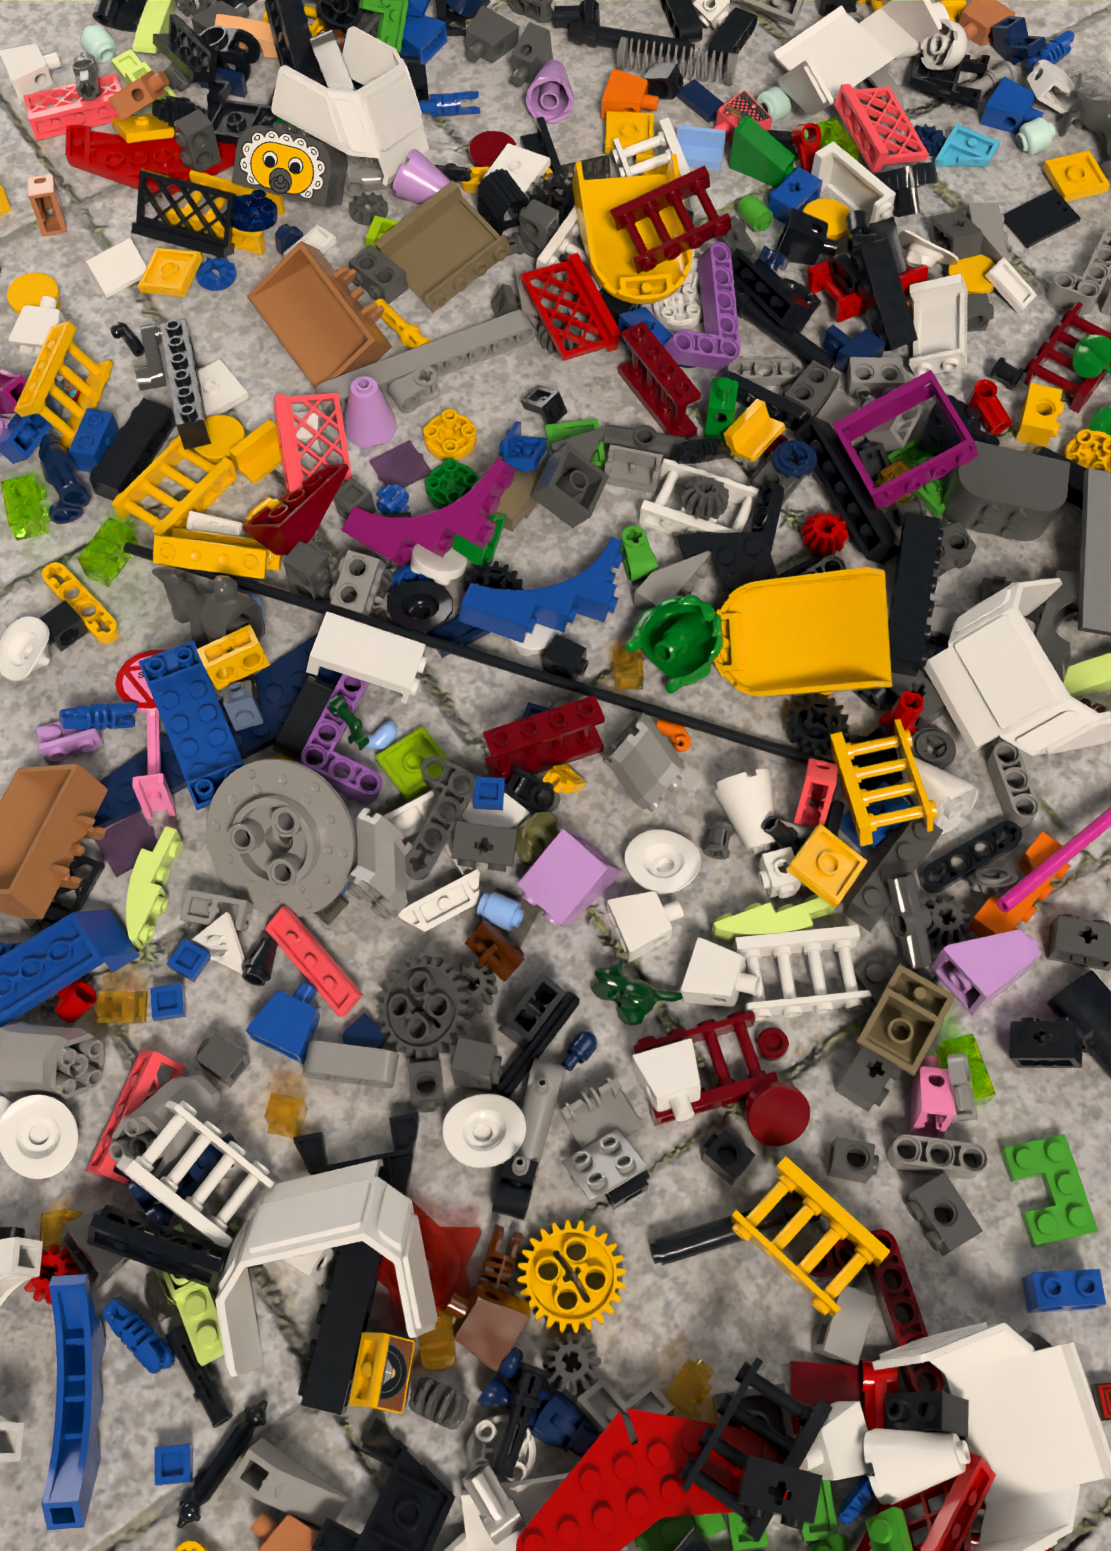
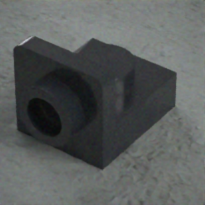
M537 385L521 400L524 409L541 414L546 425L556 424L567 413L560 392L541 385Z
M868 442L856 448L857 454L872 481L894 473L882 443L872 446L871 442Z

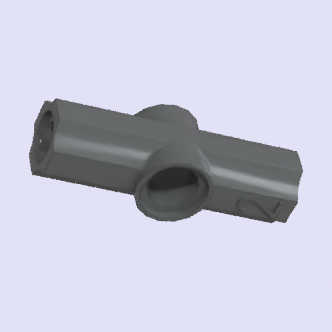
M86 50L77 52V56L72 64L77 93L79 97L85 98L86 101L95 100L101 84L97 75L94 55L87 53Z
M607 424L603 447L609 449L610 445L661 454L664 459L674 460L672 458L673 454L681 443L686 442V438L657 433L649 425H641L633 429Z
M907 871L890 875L887 881L894 911L890 914L889 923L894 934L900 937L906 968L915 969L932 965L933 956L927 933L932 919L930 911L920 901L915 873Z

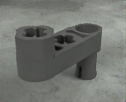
M155 323L140 326L147 366L135 368L139 389L142 391L165 387L167 384L159 348L161 341H163L160 325L157 326Z

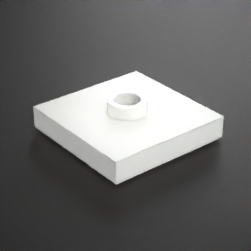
M508 143L485 176L496 169L501 170L503 168L504 171L507 170L526 197H528L526 191L534 189L531 183H538L540 181L539 176L545 174L551 165L549 157Z
M220 359L198 371L206 417L221 415L249 398L248 392Z

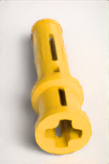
M379 298L374 302L378 307L382 305L384 312L380 318L400 336V342L405 347L413 349L432 342L430 338H425L421 334L420 329L416 325L407 323L384 299Z

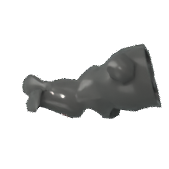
M1080 72L1074 86V96L1080 102L1081 110L1064 112L1060 122V136L1063 137L1074 120L1084 124L1090 130L1099 131L1106 141L1107 154L1110 158L1109 161L1103 162L1100 168L1105 177L1111 179V102L1086 97L1081 92L1082 74Z
M170 566L152 569V574L164 584L174 619L180 623L190 622L192 641L195 642L197 649L210 643L207 635L213 640H217L249 624L258 641L264 636L265 624L262 607L249 595L238 591L237 582L229 576H216L212 583L214 592L201 594L195 584L186 580V572L176 574V571Z

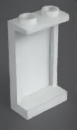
M834 141L815 153L811 174L823 180L821 191L826 189L851 211L863 210L866 212L869 224L890 218L896 196L894 191Z
M962 274L911 284L910 295L914 301V327L918 340L913 341V358L909 359V366L914 376L918 377L929 370H932L933 374L966 368L968 289Z
M326 611L309 656L306 672L317 676L320 667H324L402 693L401 703L406 704L409 694L413 696L416 694L420 679L415 678L417 672L423 673L428 658L422 656L426 644Z

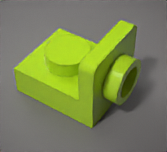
M374 216L365 236L366 248L371 245L377 249L374 242L399 222L389 218Z

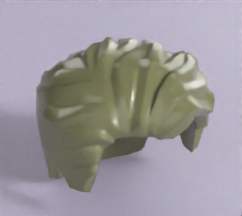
M550 812L536 813L518 826L516 853L525 863L533 866L560 833L557 825L558 818Z

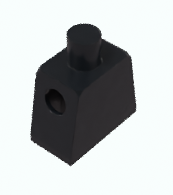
M792 208L778 239L776 251H780L781 255L786 256L789 262L814 265L820 253L834 256L839 241L826 238L827 222Z

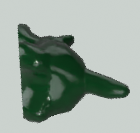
M622 960L608 968L596 969L595 976L599 983H594L591 986L592 992L598 998L618 1004V1017L627 1025L641 1024L645 1015L654 1008L657 1001L675 1002L683 998L681 993L654 989L653 986L645 981L626 976L622 971Z

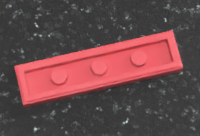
M288 906L281 907L264 929L338 1017H345L364 994Z

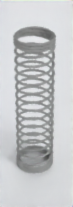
M622 36L617 52V69L622 68V70H625L629 63L631 71L636 65L638 72H640L644 64V71L647 72L652 63H654L656 42H653L649 65L646 69L648 40L645 43L640 68L639 50L641 40H638L636 56L632 67L633 38H631L628 53V37L623 38ZM662 42L660 45L657 63H661L662 60ZM670 43L668 44L665 63H669ZM678 45L675 47L672 63L677 62ZM685 45L683 46L679 70L681 69L683 79L686 77L689 68L690 80L694 77L696 71V77L699 81L704 70L705 82L709 79L711 72V80L714 83L719 71V83H723L726 74V85H733L737 53H728L721 79L723 51L720 53L714 77L716 51L713 50L706 77L708 49L705 50L699 75L701 50L699 47L691 76L693 47L690 48L684 74Z

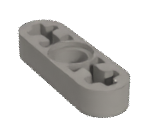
M735 359L728 365L727 371L736 374L737 371H741V374L738 375L760 386H788L789 384H794L803 365L795 359ZM760 369H768L772 374L762 376L758 371Z

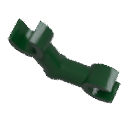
M336 695L329 702L330 705L327 706V709L334 716L340 717L349 726L351 735L348 737V742L352 744L355 741L359 751H361L369 744V739L362 730V721L348 709L345 701Z

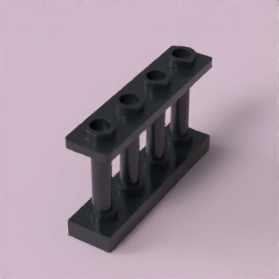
M758 1357L753 1360L752 1364L747 1361L744 1362L734 1379L740 1383L733 1396L726 1393L716 1410L721 1417L715 1428L710 1425L706 1427L697 1443L702 1447L701 1452L695 1461L689 1457L678 1478L683 1480L679 1488L683 1492L687 1493L694 1483L741 1516V1522L746 1525L742 1534L754 1542H759L773 1514L766 1513L765 1519L743 1514L744 1506L735 1504L737 1495L701 1470L712 1450L742 1470L744 1457L747 1455L720 1437L730 1418L734 1419L779 1450L778 1455L783 1458L781 1464L799 1469L833 1408L821 1399L816 1401L813 1406L809 1403L804 1405L757 1373L763 1363ZM749 1386L798 1418L797 1423L802 1426L795 1438L790 1435L788 1438L738 1405ZM778 1483L777 1487L769 1488L768 1494L775 1497L774 1503L778 1504L779 1500H782L785 1495L781 1491V1484Z

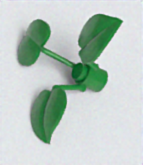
M1089 335L1080 339L1076 344L1073 355V368L1075 372L1086 379L1097 377L1103 369L1111 375V368L1107 365L1111 363V340L1103 335ZM1102 407L1097 410L1089 422V430L1101 431L1111 436V409Z

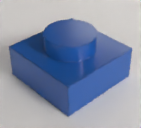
M475 777L473 809L503 811L505 778Z
M183 939L166 965L171 970L195 982L210 961L211 955L204 949Z
M182 983L150 988L152 1019L154 1021L186 1017L185 993Z
M193 1444L155 1447V1486L193 1482Z

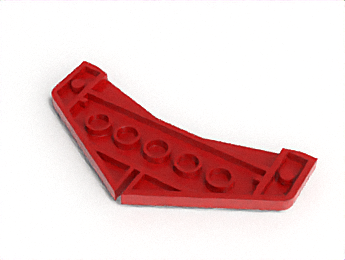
M66 125L65 155L69 165L135 189H138L139 170L142 169L191 182L189 172L192 169L185 167L179 156L181 148L177 144L175 137L127 143L120 135L92 131L91 126ZM217 142L221 162L201 173L213 176L234 166L237 144ZM147 178V188L153 195L160 188L154 179ZM174 184L167 188L171 195L180 192L178 186Z
M626 1408L638 1442L632 1445L621 1412L619 1411L518 1536L516 1551H620L660 1518L735 1513L694 1483L687 1493L679 1489L683 1483V1480L678 1478L682 1468L689 1457L694 1461L697 1459L702 1450V1447L697 1444L708 1425L715 1428L716 1424ZM726 1426L720 1436L745 1455L780 1464L783 1460L778 1455L779 1450L748 1429ZM712 1450L701 1470L737 1495L742 1470Z

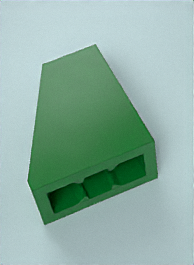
M745 115L734 130L729 168L775 188L782 184L788 174H792L796 170L793 167L795 155L750 116Z

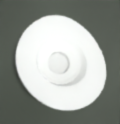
M902 230L899 234L901 246L907 251L905 262L912 267L919 268L926 265L928 269H931L937 262L955 265L959 261L955 254L909 230Z
M22 617L14 621L5 630L0 639V673L4 677L12 681H21L31 671L47 666L50 656L49 644H47L49 628L46 623L35 617Z
M667 830L643 832L629 843L625 851V864L631 877L643 888L660 894L673 893L686 887L697 876L702 864L700 852L692 842L675 832Z
M495 1094L475 1095L458 1102L446 1114L442 1127L445 1146L453 1158L465 1166L480 1169L494 1167L509 1160L522 1146L526 1134V1121L520 1108L508 1098Z
M30 1095L14 1102L3 1114L0 1121V1151L6 1163L18 1174L33 1179L48 1178L62 1171L74 1157L78 1145V1127L73 1114L61 1101L47 1095Z

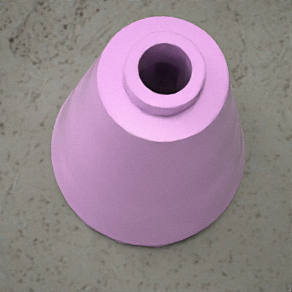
M552 59L543 64L530 84L526 93V104L533 117H544L546 123L560 122L569 115L573 107L574 95L564 65L560 61Z
M413 149L406 156L410 159L406 165L401 164L392 185L394 190L392 195L422 205L449 184L451 180L420 151Z
M368 376L358 377L351 383L344 418V431L348 440L357 447L371 449L373 448L372 445L380 443L383 446L394 437L397 429L396 418L377 382Z

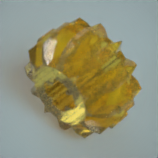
M436 1309L438 1321L436 1322L435 1329L418 1337L421 1364L426 1370L439 1371L454 1367L457 1355L455 1338L453 1336V1316L443 1310Z

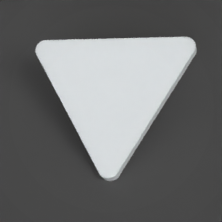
M225 912L192 938L190 942L209 952L212 961H217L242 974V966L246 961L232 917L228 912Z

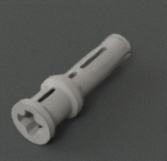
M1005 61L997 69L987 70L982 78L965 87L982 90L981 94L987 91L994 92L1003 77H1007L1012 81L1016 79L1015 67L1011 62ZM948 100L949 105L954 103L953 101ZM955 102V104L951 105V108L956 109L961 104Z

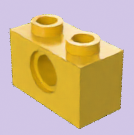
M1030 383L1024 398L1015 440L1047 447L1051 437L1056 438L1060 427V422H1057L1056 419L1061 416L1064 407V401H1060L1061 389Z

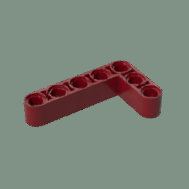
M884 1229L870 1231L872 1235L885 1244L890 1253L879 1266H876L873 1262L871 1264L866 1263L861 1270L867 1269L893 1349L905 1345L908 1340L915 1341L928 1337L895 1237ZM847 1238L838 1240L821 1260L823 1272L816 1273L811 1271L807 1277L813 1282L835 1278L847 1264L840 1257V1249H850L855 1255L854 1249L856 1246ZM812 1248L808 1249L804 1253V1255L800 1258L799 1263L811 1251ZM883 1273H891L896 1277L898 1283L896 1289H890L885 1286L882 1278ZM896 1306L906 1309L909 1315L908 1323L903 1324L896 1320L894 1316ZM930 1361L899 1366L907 1392H922L917 1385L920 1375L930 1379L932 1383L931 1392L943 1391L944 1382L941 1371Z

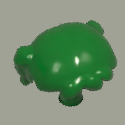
M695 595L669 597L660 602L655 608L642 612L635 624L631 638L625 644V650L631 653L641 648L644 655L664 675L669 677L665 690L672 694L683 686L695 684L700 679L709 675L712 662L718 657L723 647L722 619L710 604L702 602Z

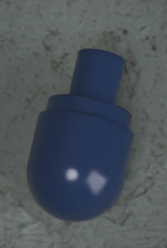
M580 1031L569 1042L566 1049L568 1055L561 1063L563 1066H566V1070L572 1071L577 1063L583 1064L585 1061H588L595 1052L597 1038L590 1031Z

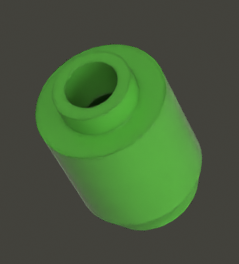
M747 195L739 202L737 206L739 216L755 232L765 231L771 226L773 212L761 200L752 195Z

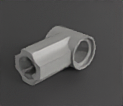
M351 163L348 164L344 194L350 198H354V196L361 197L365 191L391 189V183L387 186L382 184L384 175L381 167L363 169L360 165Z
M488 1462L476 1466L462 1479L465 1488L480 1512L479 1517L495 1545L527 1525L511 1495L507 1496L500 1480Z

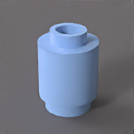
M485 892L478 904L476 914L481 916L483 921L486 920L490 924L511 931L513 926L519 927L524 916V910H521V902L496 892L492 894Z

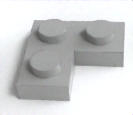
M601 1378L577 1398L576 1403L601 1434L620 1411L632 1445L638 1442L626 1408L672 1416L675 1411V1407L652 1382L625 1403L604 1378Z

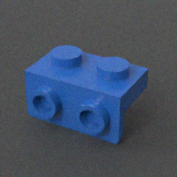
M516 421L512 428L508 429L505 439L500 442L499 456L503 457V461L511 467L517 468L518 471L528 472L535 470L547 450V439L521 436V422Z

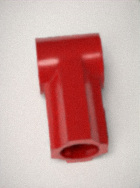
M815 123L800 124L793 129L791 139L793 144L797 146L801 168L811 173L815 153L821 149L819 143L821 129ZM805 130H807L809 133V138L807 141L804 139Z
M982 379L976 382L967 400V405L977 407L981 412L980 418L990 434L997 435L1009 428L1012 420L996 396L998 393L996 384L990 380Z
M908 690L899 696L893 708L888 710L878 722L881 726L890 727L893 736L895 735L894 720L901 719L904 730L909 729L912 736L917 731V727L914 724L924 710L923 702L925 700L919 693H913Z
M79 978L57 992L59 1000L55 1004V1011L62 1020L68 1023H76L97 1002V994L90 985L84 983L82 978Z
M876 1360L859 1361L860 1392H863L862 1411L868 1431L875 1428L884 1429L885 1393H897L898 1368L874 1370L872 1362Z

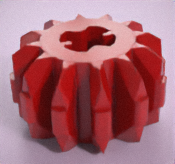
M829 510L825 515L817 511L814 517L809 516L806 519L801 535L803 537V546L810 547V554L817 551L823 557L825 553L835 555L836 551L841 552L844 549L849 534L846 522L840 521V514L833 517Z
M52 1244L48 1253L42 1249L40 1275L29 1279L30 1281L25 1285L24 1289L28 1293L34 1292L33 1300L41 1302L45 1298L46 1303L52 1305L49 1290L51 1280L47 1279V1276H51L49 1271L52 1268L58 1270V1273L54 1272L56 1276L83 1274V1272L79 1269H74L78 1265L65 1247L60 1250L59 1246Z

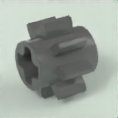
M173 62L164 70L169 79L168 86L171 90L177 88L181 92L191 82Z

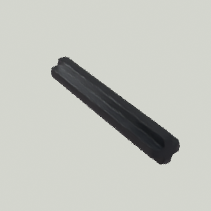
M569 991L566 992L531 1041L522 1049L501 1077L499 1084L495 1085L497 1093L505 1098L511 1096L532 1068L534 1059H539L578 1007L580 999Z

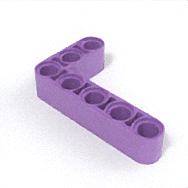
M717 241L698 259L705 333L679 330L663 345L675 362L680 365L722 370L740 355L741 349L731 252L725 243Z
M342 674L302 751L300 764L322 776L338 793L360 803L371 804L379 796L382 778L376 771L335 752L348 725L340 717L331 714L327 709V706L330 705L329 702L338 695L345 701L348 709L355 714L370 683ZM345 686H355L358 691L349 692L345 689ZM322 733H328L332 735L334 739H332L331 741H325L321 739L319 735ZM314 757L320 760L321 764L313 766L306 760ZM342 770L347 773L348 777L341 779L336 777L333 772ZM367 782L372 784L375 789L373 791H365L360 784Z

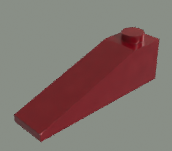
M336 464L325 466L303 481L302 489L292 493L287 492L281 496L282 503L272 510L267 506L259 511L242 527L244 532L275 555H288L299 541L307 544L313 538L349 470L348 465Z

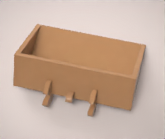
M300 241L247 295V298L314 389H316L319 384L376 363L392 346L375 324L384 312L382 305L378 307L376 303H372L363 308L358 302V299L364 294L362 288L357 287L351 293L347 287L356 276L354 268L350 270L346 265L335 271L319 249Z
M67 764L18 768L0 800V912L21 919H43L59 886L69 889L80 887L82 878L67 876L70 871L69 866L74 856L83 855L85 847L81 843L84 837L93 840H102L105 837L107 829L92 826L95 822L94 817L108 791L104 785L81 765Z

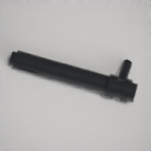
M585 0L583 20L572 21L570 25L569 41H573L575 45L585 43L588 44V47L593 48L602 46L618 49L620 38L623 36V38L628 37V51L631 38H633L632 52L637 51L638 40L640 39L639 53H644L645 43L648 40L647 54L651 55L653 42L655 41L654 55L659 56L661 42L663 43L662 57H666L669 43L671 44L669 58L674 57L676 45H678L677 59L681 60L684 45V60L688 61L691 47H693L692 59L694 56L695 44H692L689 40L601 26L600 23L592 22L594 0Z
M736 282L734 283L737 316L746 318L807 365L814 360L830 370L833 368L835 361L832 360L830 354L800 332L782 327L749 294L743 291Z
M796 1191L792 1193L787 1192V1195L783 1196L756 1226V1229L763 1235L784 1228L803 1207L802 1201L804 1199ZM753 1209L741 1212L740 1214L746 1218ZM813 1215L808 1222L819 1221L822 1215ZM731 1216L654 1239L655 1243L649 1244L654 1264L661 1263L663 1266L743 1240L732 1230L734 1224L731 1222Z

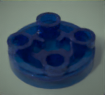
M254 190L251 194L236 196L233 217L234 228L245 232H259L271 228L277 222V206L271 199L266 197V192Z

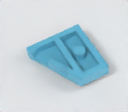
M956 124L937 155L935 164L937 167H988L999 149L1000 141Z

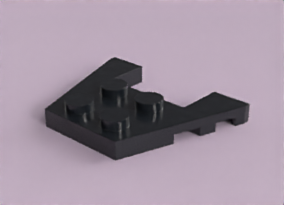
M917 54L909 86L972 109L978 108L982 90L958 86L957 84L961 70L984 74L987 71L990 55H981L980 59H970V55H965L962 61L954 68L936 71L926 68L921 60V57H924V55Z
M223 80L208 82V108L205 110V116L213 124L217 142L237 144L240 135L247 128L256 125L271 126L279 118L271 110L275 89L267 104L262 105L226 100L232 90L230 82Z
M763 531L677 535L684 560L706 551L713 553L726 599L729 598L728 595L747 583L778 578ZM725 602L712 606L715 612L718 609L720 610Z
M418 1112L389 1118L394 1147L393 1152L328 1165L323 1132L293 1137V1141L310 1175L382 1159L383 1166L379 1167L378 1177L407 1197L420 1116Z
M376 1418L361 1447V1452L392 1467V1470L362 1533L358 1534L327 1517L311 1551H432L455 1500V1496L424 1464L421 1465L407 1451L408 1448L399 1439L396 1440L381 1420Z

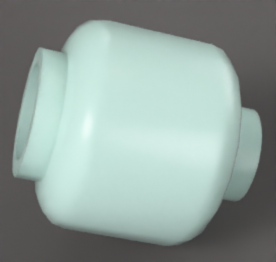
M93 25L83 30L80 37V44L83 50L94 55L96 62L105 63L110 61L115 54L116 43L106 28L101 25Z
M773 87L764 91L756 100L772 117V123L786 117L791 109L790 96L781 87Z
M1042 117L1023 124L1016 135L1020 150L1033 155L1051 147L1053 137L1055 136V128L1051 122L1048 123Z

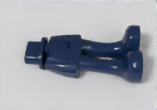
M48 433L43 436L39 444L38 456L41 460L40 464L45 481L55 488L60 499L59 502L50 506L48 513L51 521L54 523L66 524L81 517L83 514L82 507L87 506L90 501L86 489L79 484L72 472L75 466L74 460L61 443L55 440L54 435Z
M230 1132L221 1138L227 1144L233 1141L239 1145ZM209 1144L180 1182L189 1176L191 1179L176 1194L183 1200L187 1196L191 1197L224 1154L212 1144ZM131 1180L127 1183V1187L144 1209L150 1221L169 1227L170 1218L174 1212L162 1203L154 1204L157 1199L135 1181Z
M515 1346L497 1371L499 1375L516 1386L522 1371L519 1368L524 1358L522 1350ZM494 1376L479 1396L477 1402L483 1407L498 1404L511 1410L513 1402H510V1394L512 1391L499 1378ZM542 1386L538 1399L541 1402L542 1410L539 1411L537 1409V1411L533 1410L529 1422V1425L533 1428L531 1435L551 1446L563 1449L564 1452L571 1450L578 1457L582 1458L598 1434L585 1425L587 1420L583 1419L577 1408L562 1392L554 1395Z

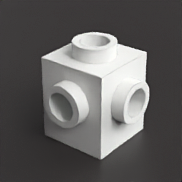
M696 0L693 3L699 14L700 22L706 28L711 26L715 31L722 26L732 12L729 7L730 0Z
M791 847L764 853L761 856L758 865L760 868L758 878L762 889H767L769 898L776 896L788 898L799 891L802 882L786 870L794 858Z

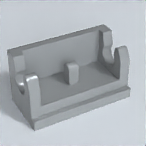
M610 445L608 461L605 463L604 471L609 475L606 484L656 494L661 475L663 455Z
M187 889L180 920L210 925L225 912H228L232 917L235 930L246 931L248 929V924H246L247 915L252 914L253 904L247 900Z
M847 1285L834 1300L841 1307L836 1316L833 1318L829 1313L826 1316L822 1315L812 1352L843 1364L848 1362L858 1365L877 1297Z

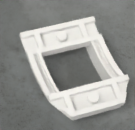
M431 791L383 817L405 835L403 840L421 831L436 803L435 795ZM439 809L440 816L447 819L444 812ZM454 831L443 850L460 878L411 905L407 901V905L398 914L400 919L423 932L479 903V870L458 866V860L451 858ZM434 832L436 838L438 839V841H439V843H440V842H441V836H440V834H438L437 832Z

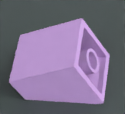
M562 829L518 882L517 886L524 891L521 895L533 906L538 904L545 910L543 915L555 926H558V924L570 926L623 872L582 835Z
M1019 929L947 945L942 949L930 970L956 996L955 998L969 1014L973 1016L1025 975L1042 955V952L1039 950L1037 942Z

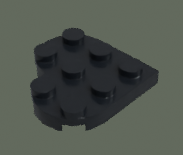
M946 394L974 441L996 446L1000 444L999 439L995 435L987 434L981 430V421L979 419L981 412L977 407L968 406L964 402L957 400L954 396ZM937 402L928 413L917 444L918 448L934 456L960 443L959 438Z

